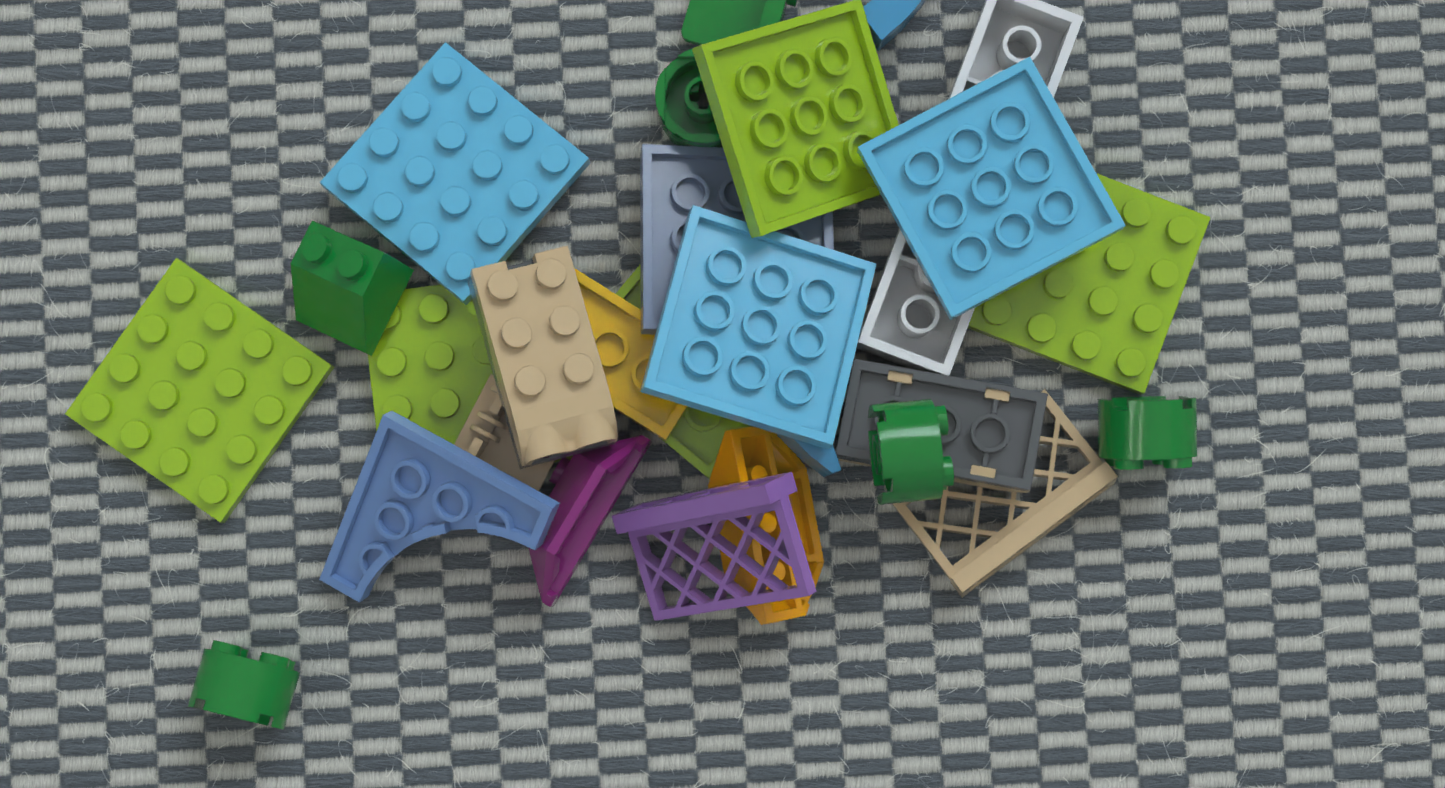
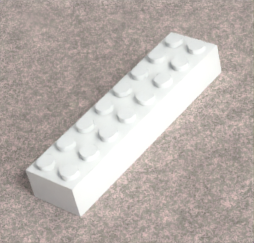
M985 0L948 99L1028 57H1031L1054 98L1084 17L1040 0ZM900 228L861 327L856 348L910 369L949 376L975 308L952 320L949 319Z

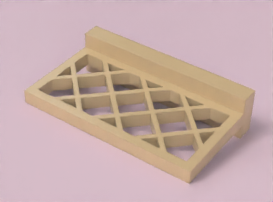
M1049 394L1045 409L1055 420L1053 438L1040 436L1039 444L1052 445L1049 471L1034 469L1033 475L1034 477L1048 478L1045 497L1037 503L1016 500L1017 492H1011V498L1004 499L982 496L983 487H978L977 495L948 491L949 486H947V489L943 490L938 523L918 521L907 507L911 502L892 504L950 579V583L962 598L1113 486L1118 477L1106 461L1103 463ZM1060 428L1070 440L1058 438ZM1057 446L1078 449L1089 464L1076 474L1054 472ZM1053 479L1065 481L1052 491ZM947 498L976 502L972 528L944 524ZM981 503L1008 506L1007 525L998 532L977 529ZM1015 508L1027 509L1013 520ZM925 529L937 530L936 543ZM943 531L971 535L969 553L954 565L949 562L940 550ZM976 536L989 538L975 548Z

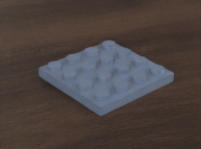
M642 144L640 150L641 334H656L691 207L695 205L746 222L722 147ZM833 211L777 230L776 232L834 250Z

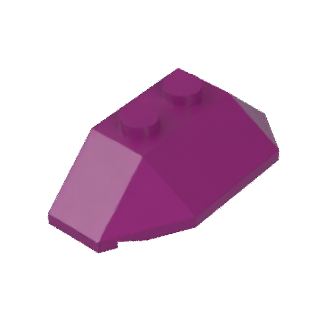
M639 435L620 440L610 446L573 455L571 460L566 457L562 458L549 479L550 482L555 484L549 497L558 501L560 505L543 544L536 550L529 548L541 601L545 605L553 607L651 445L652 441Z

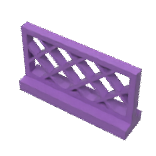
M792 472L642 502L612 515L616 533L628 532L654 621L806 597L817 592L788 496L798 491ZM775 511L781 530L777 540L759 527L765 512ZM726 520L731 521L744 531L738 547L720 534ZM688 527L705 538L699 554L682 541ZM653 534L668 546L662 561L651 553L647 535ZM752 539H755L771 551L764 567L746 554ZM714 546L732 559L725 574L708 561ZM676 553L693 565L687 580L670 568ZM779 559L792 567L797 585L788 586L773 575ZM740 566L758 579L753 592L749 593L734 581ZM702 573L719 585L714 599H710L696 588ZM664 580L682 592L676 605L667 606L662 590Z

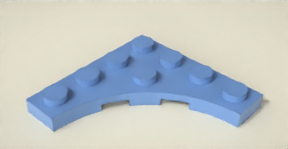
M390 411L382 416L319 580L360 603L369 596L376 580L395 556L413 543L432 536L446 534L451 530L476 529L478 533L500 536L536 550L543 544L560 503L396 412Z

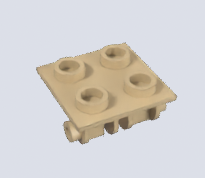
M490 374L454 445L540 491L555 460L523 469L519 468L494 375Z

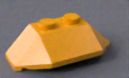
M753 426L725 431L710 476L708 489L792 472L798 491L788 496L816 588L824 564V558L806 466L776 433ZM775 511L765 512L759 527L777 540L781 530ZM729 520L725 521L720 532L723 537L736 547H738L744 533L743 530ZM752 539L746 552L748 556L763 567L771 551L755 539ZM720 550L725 574L732 559ZM779 559L773 575L788 586L797 585L792 567ZM740 566L734 581L750 593L753 592L758 579ZM812 594L806 597L746 607L761 625L806 616L810 606L808 601Z

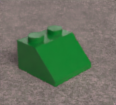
M311 221L290 263L296 321L372 356L414 269L385 252L315 221Z

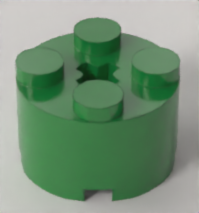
M692 49L678 55L676 59L664 68L658 78L655 101L659 121L670 141L676 145L723 148L710 105L708 109H699L698 103H696L700 99V94L706 92Z
M1166 396L1114 397L1112 400L1098 399L1099 458L1105 459L1109 466H1114V469L1120 470L1144 469V460H1152V464L1163 465V468H1191L1192 457H1197L1196 397L1179 396V399L1166 400Z
M931 399L870 405L868 418L878 417V422H876L877 430L868 431L874 486H884L885 492L877 496L878 503L884 505L941 499L943 490H946L947 486L954 485L951 456H943L941 436L948 435V417L945 406H935Z
M213 640L211 649L204 648L188 706L266 726L269 725L270 718L273 717L271 727L284 730L300 672L294 671L296 662L291 661L289 658L261 652L259 661L247 658L249 650L237 645Z

